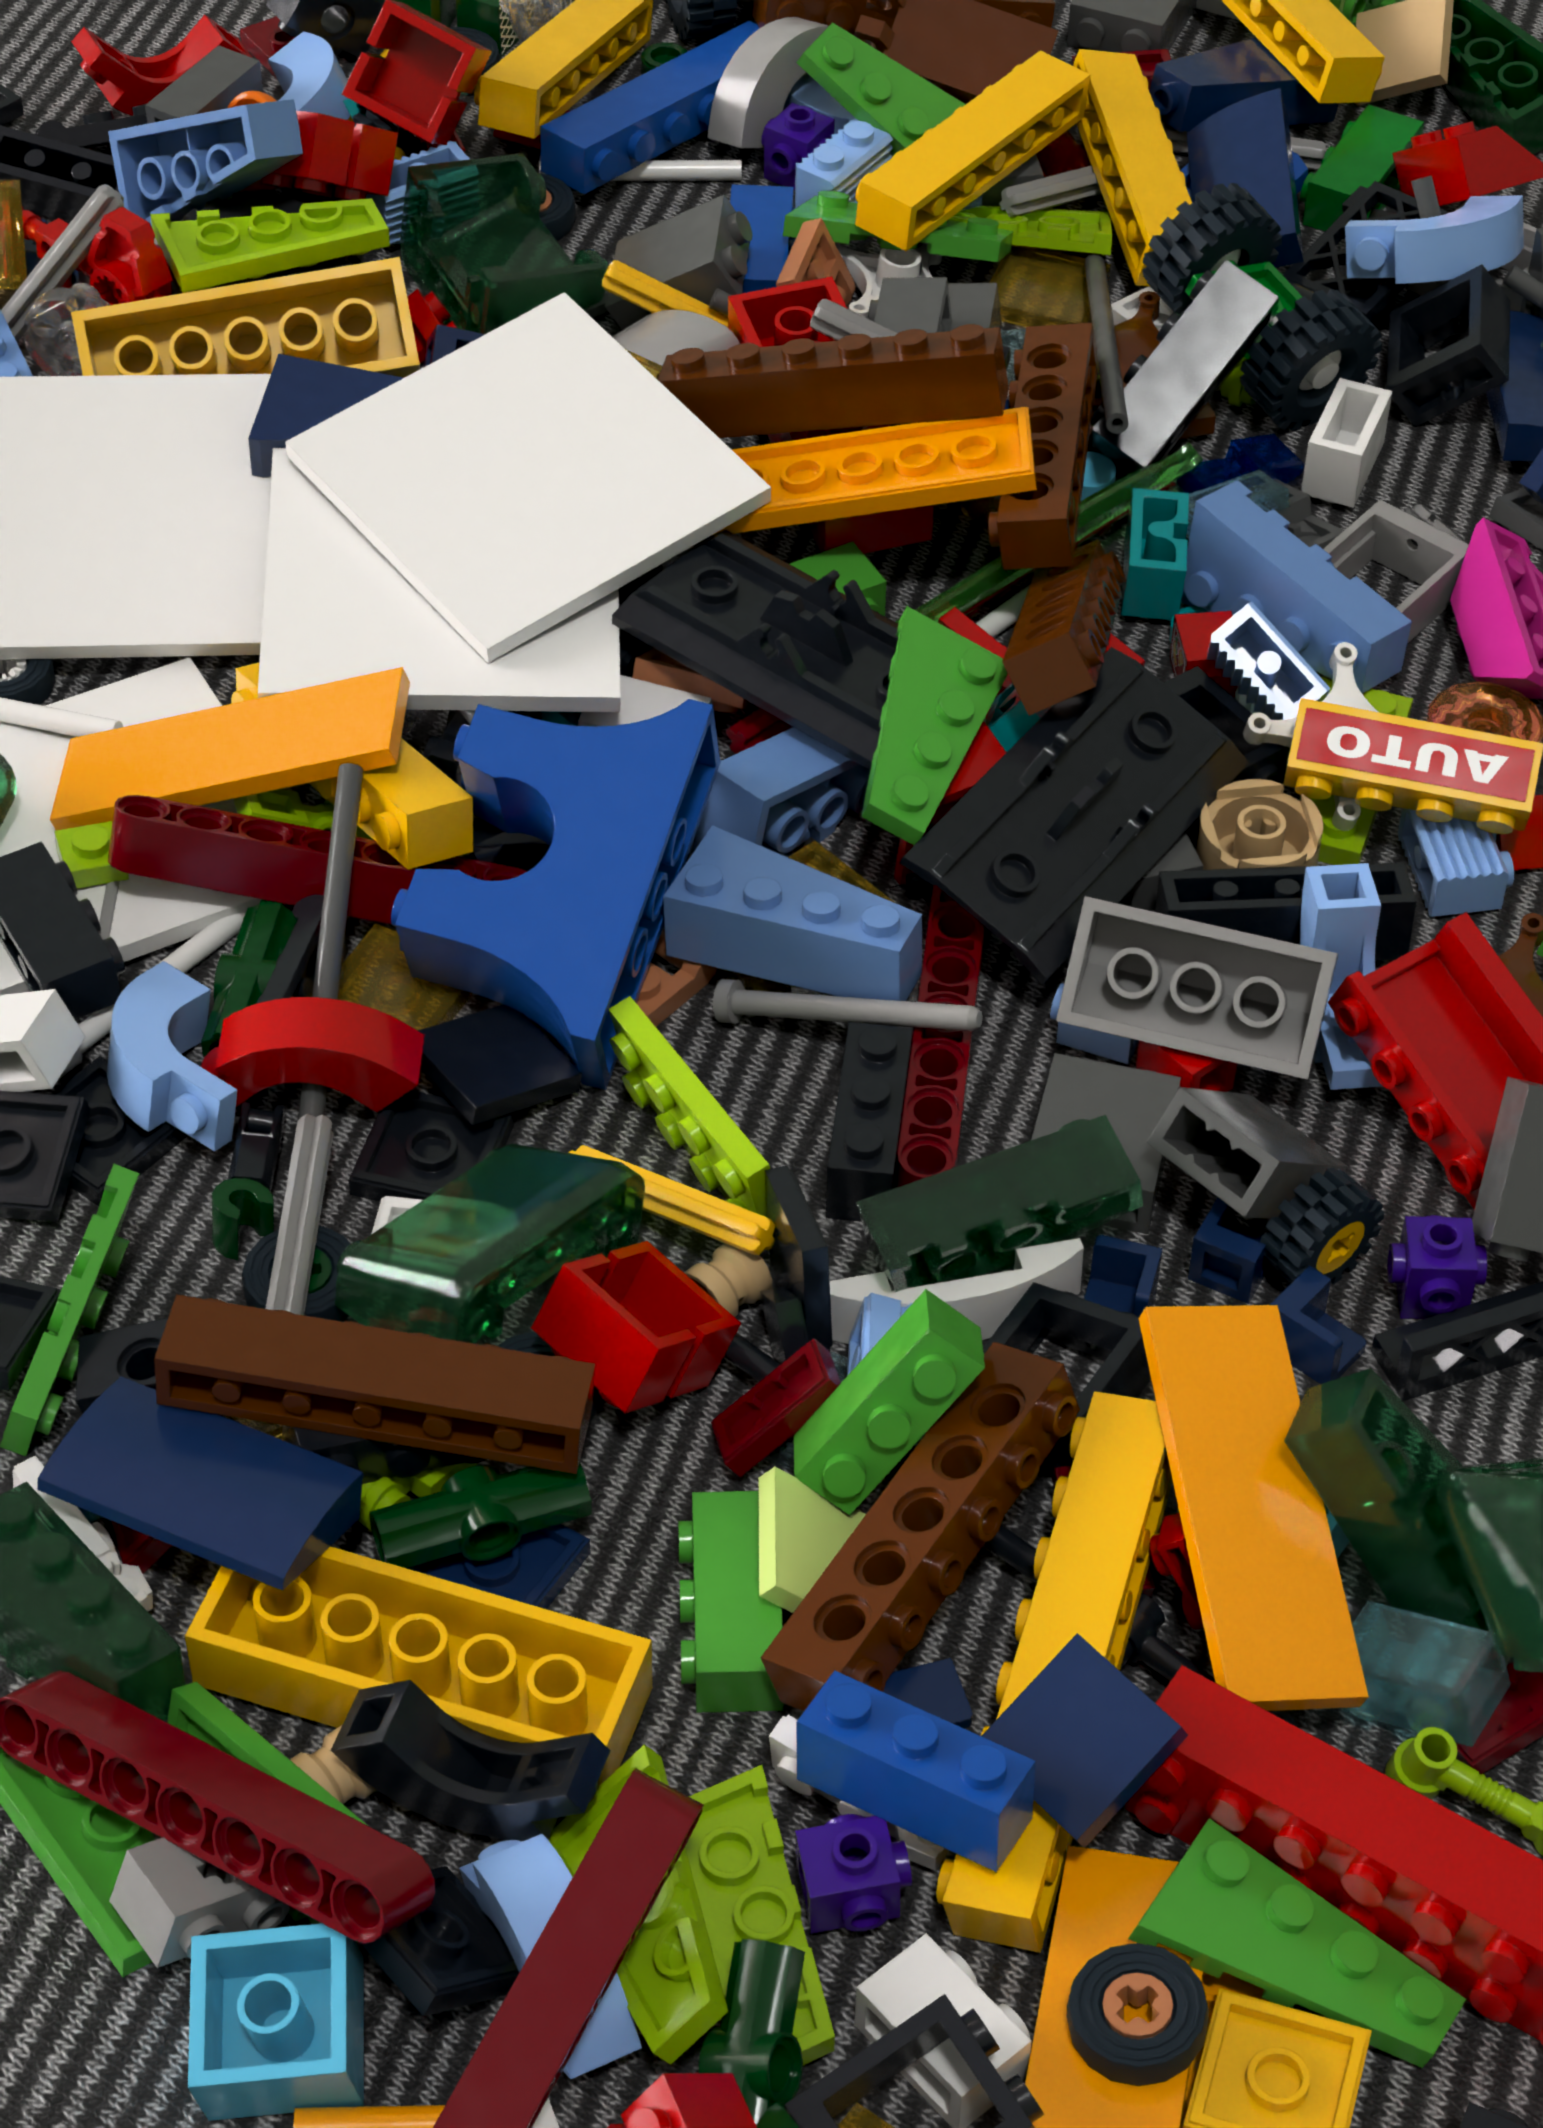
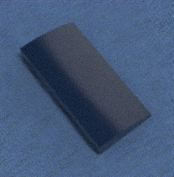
M1281 88L1227 106L1200 122L1187 133L1192 203L1195 202L1196 193L1205 189L1211 194L1213 186L1223 183L1228 188L1230 183H1235L1241 188L1244 187L1281 228V231L1278 233L1282 236V245L1275 248L1279 255L1276 262L1272 263L1275 268L1304 262L1289 119Z
M1511 310L1509 381L1486 392L1503 461H1534L1543 448V318Z
M121 1376L89 1406L62 1439L38 1477L37 1490L283 1591L359 1520L363 1472L218 1414L157 1404L155 1389Z

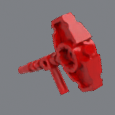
M0 193V224L8 229H14L16 234L26 240L35 241L37 257L42 259L69 224L60 218L46 224L38 215L29 210H24L20 204L11 199H6ZM123 206L104 215L99 224L101 229L94 236L89 253L75 269L83 271V274L90 278L91 294L89 296L93 308L172 295L171 281L173 279L161 247L154 244L155 233L150 223ZM72 274L52 298L53 312L58 316H69L71 312H74Z

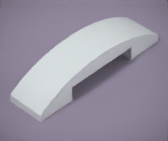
M1077 1238L1015 1249L1014 1270L891 1291L885 1271L830 1281L832 1340L849 1344V1336L863 1299L870 1293L901 1300V1306L907 1307L910 1303L913 1304L925 1289L981 1328L982 1340L991 1338L1033 1282L1059 1291L1071 1292L1075 1295L1080 1293L1083 1244L1081 1239Z

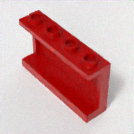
M1465 912L1448 921L1436 937L1428 943L1365 976L1360 971L1347 976L1330 998L1328 1004L1334 1011L1338 1026L1346 1035L1354 1039L1369 1060L1377 1081L1391 1091L1407 1114L1413 1132L1418 1138L1427 1142L1444 1166L1447 1179L1452 1187L1464 1195L1475 1210L1507 1077L1543 1084V1017L1468 913Z

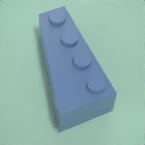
M294 99L246 104L108 131L118 190L124 197V208L148 221L151 227L150 214L170 213L171 222L181 221L194 208L200 211L204 209L206 202L218 197L221 200H226L232 197L233 193L242 191L303 154Z
M1236 480L1196 500L1187 548V572L1181 602L1188 606L1201 607L1208 612L1232 611L1234 616L1252 601L1315 671L1332 680L1333 671L1330 668L1329 660L1335 647L1341 642L1351 643L1358 652L1353 665V674L1356 685L1362 694L1402 670L1412 624L1409 618L1357 576L1350 580L1334 567L1331 562L1332 556L1317 544L1308 547L1288 530L1290 522L1277 511L1272 509L1265 512L1249 499L1252 491L1240 481Z
M795 727L759 742L746 750L720 760L721 763L697 828L694 851L713 825L795 860V854L792 852L810 837L820 843L835 832V827L841 821L848 808L856 814L863 810L870 770Z
M713 825L663 896L666 956L833 996L898 1001L907 1000L922 973V914Z

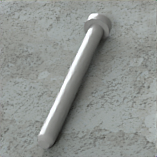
M721 979L716 985L713 996L714 1016L720 1023L736 1024L743 1015L973 1031L981 1027L983 1020L982 1012L975 1006L754 991L745 990L740 980Z

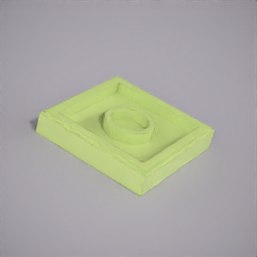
M773 1467L758 1477L759 1597L794 1613L866 1514L855 1509L851 1515H848L803 1484L796 1477L777 1467Z

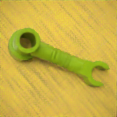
M1427 1727L1421 1730L1416 1737L1402 1742L1389 1758L1385 1768V1775L1431 1800L1446 1788L1463 1797H1468L1470 1801L1474 1800L1477 1805L1481 1804L1483 1808H1488L1490 1812L1494 1811L1495 1815H1500L1502 1819L1519 1827L1523 1836L1533 1841L1536 1850L1543 1856V1801L1533 1802L1517 1792H1512L1510 1788H1505L1503 1784L1499 1785L1497 1781H1492L1490 1777L1486 1778L1485 1774H1479L1478 1770L1456 1759L1458 1752L1456 1742L1445 1730L1437 1727Z

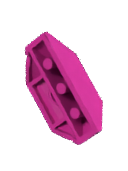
M1483 517L1475 525L1450 598L1457 622L1456 631L1463 641L1469 660L1468 669L1473 678L1488 689L1495 687L1515 698L1543 699V574L1530 561L1529 557L1532 555V552L1524 538Z

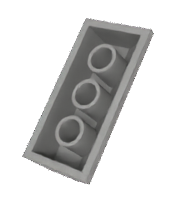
M1085 896L1056 1021L1308 1080L1339 954Z

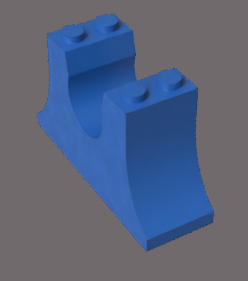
M688 699L678 707L647 720L615 726L594 727L558 724L478 704L471 724H463L460 727L453 749V758L459 762L462 773L461 788L465 789L473 797V815L506 833H522L537 837L550 845L549 850L542 860L528 872L502 881L477 879L460 870L416 869L408 890L402 888L396 895L391 912V924L396 927L400 939V951L405 954L412 977L474 993L523 1013L546 1030L563 1047L575 1067L582 1073V1084L606 1090L617 1061V1056L609 1041L610 1038L616 1035L608 1009L629 996L636 1003L638 1001L664 926L663 896L686 863L721 763L713 705Z

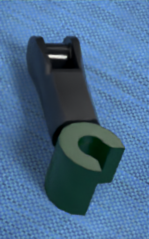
M243 1101L228 1180L217 1185L212 1193L213 1245L217 1252L226 1258L239 1260L240 1225L253 1227L259 1236L265 1237L273 1232L274 1202L271 1189L284 1129V1105H276L275 1111L252 1109L251 1102Z

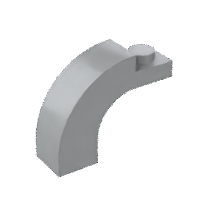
M786 17L764 25L749 36L734 53L720 78L712 103L707 138L738 148H764L761 138L766 124L770 119L775 118L783 111L784 104L792 87L807 73L796 62L806 49L828 28V25L798 17Z

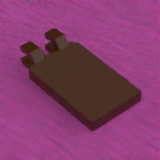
M867 0L865 8L895 19L892 29L885 21L861 15L854 36L961 102L968 103L980 95L987 86L995 84L1010 73L1016 65L1024 63L1040 50L1050 55L1059 30L974 0Z

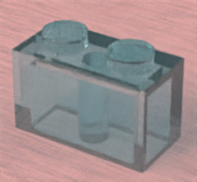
M1367 1601L1353 1622L1352 1627L1369 1697L1360 1707L1342 1708L1343 1712L1351 1713L1364 1721H1380L1416 1731L1417 1733L1427 1727L1441 1728L1448 1732L1456 1743L1473 1747L1511 1685L1498 1634Z

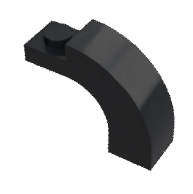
M411 1680L360 1689L330 1751L376 1790L422 1816L481 1836L525 1841L539 1834H543L549 1840L558 1817L585 1813L588 1804L597 1791V1782L611 1750L593 1733L533 1743L510 1742L487 1736L449 1716Z

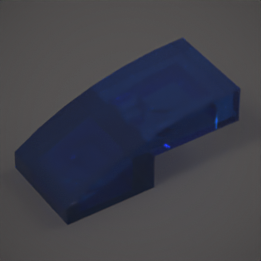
M1275 434L1231 440L1226 457L1223 459L1182 464L1176 483L1186 493H1189V496L1196 502V500L1236 480L1240 481L1249 490L1273 479L1287 484L1302 474L1305 464Z

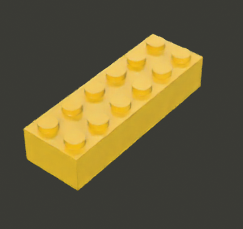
M400 257L71 312L83 376L271 374L278 354L404 378L420 370Z
M331 1546L283 1591L221 1566L185 1634L193 1682H198L202 1687L335 1728L344 1723L360 1689L411 1680L449 1716L461 1724L493 1738L510 1742L533 1743L593 1733L611 1750L597 1782L598 1787L620 1767L653 1688L651 1639Z

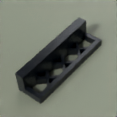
M1543 1281L1463 1306L1447 1313H1441L1375 1334L1371 1352L1402 1402L1542 1357Z

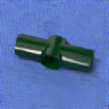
M261 899L260 903L256 906L248 907L232 953L224 952L221 955L214 979V1006L201 1040L203 1057L213 1048L219 1047L223 1019L243 1008L257 1004L258 998L263 994L276 967L277 959L282 954L297 923L292 911L285 904Z
M579 1463L577 1474L529 1466L499 1475V1472L493 1467L479 1465L468 1467L452 1475L441 1487V1492L370 1511L369 1517L380 1561L408 1568L460 1552L463 1553L464 1557L473 1561L495 1559L513 1549L523 1534L592 1515V1500L581 1463Z
M742 1939L741 1942H734L725 1998L728 2013L722 2017L721 2027H715L711 2030L703 2042L699 2056V2073H733L753 2120L757 2125L765 2111L778 2100L784 2106L795 2097L799 2090L803 2059L799 2042L792 2033L805 1952L793 1946L780 1945L763 1940Z

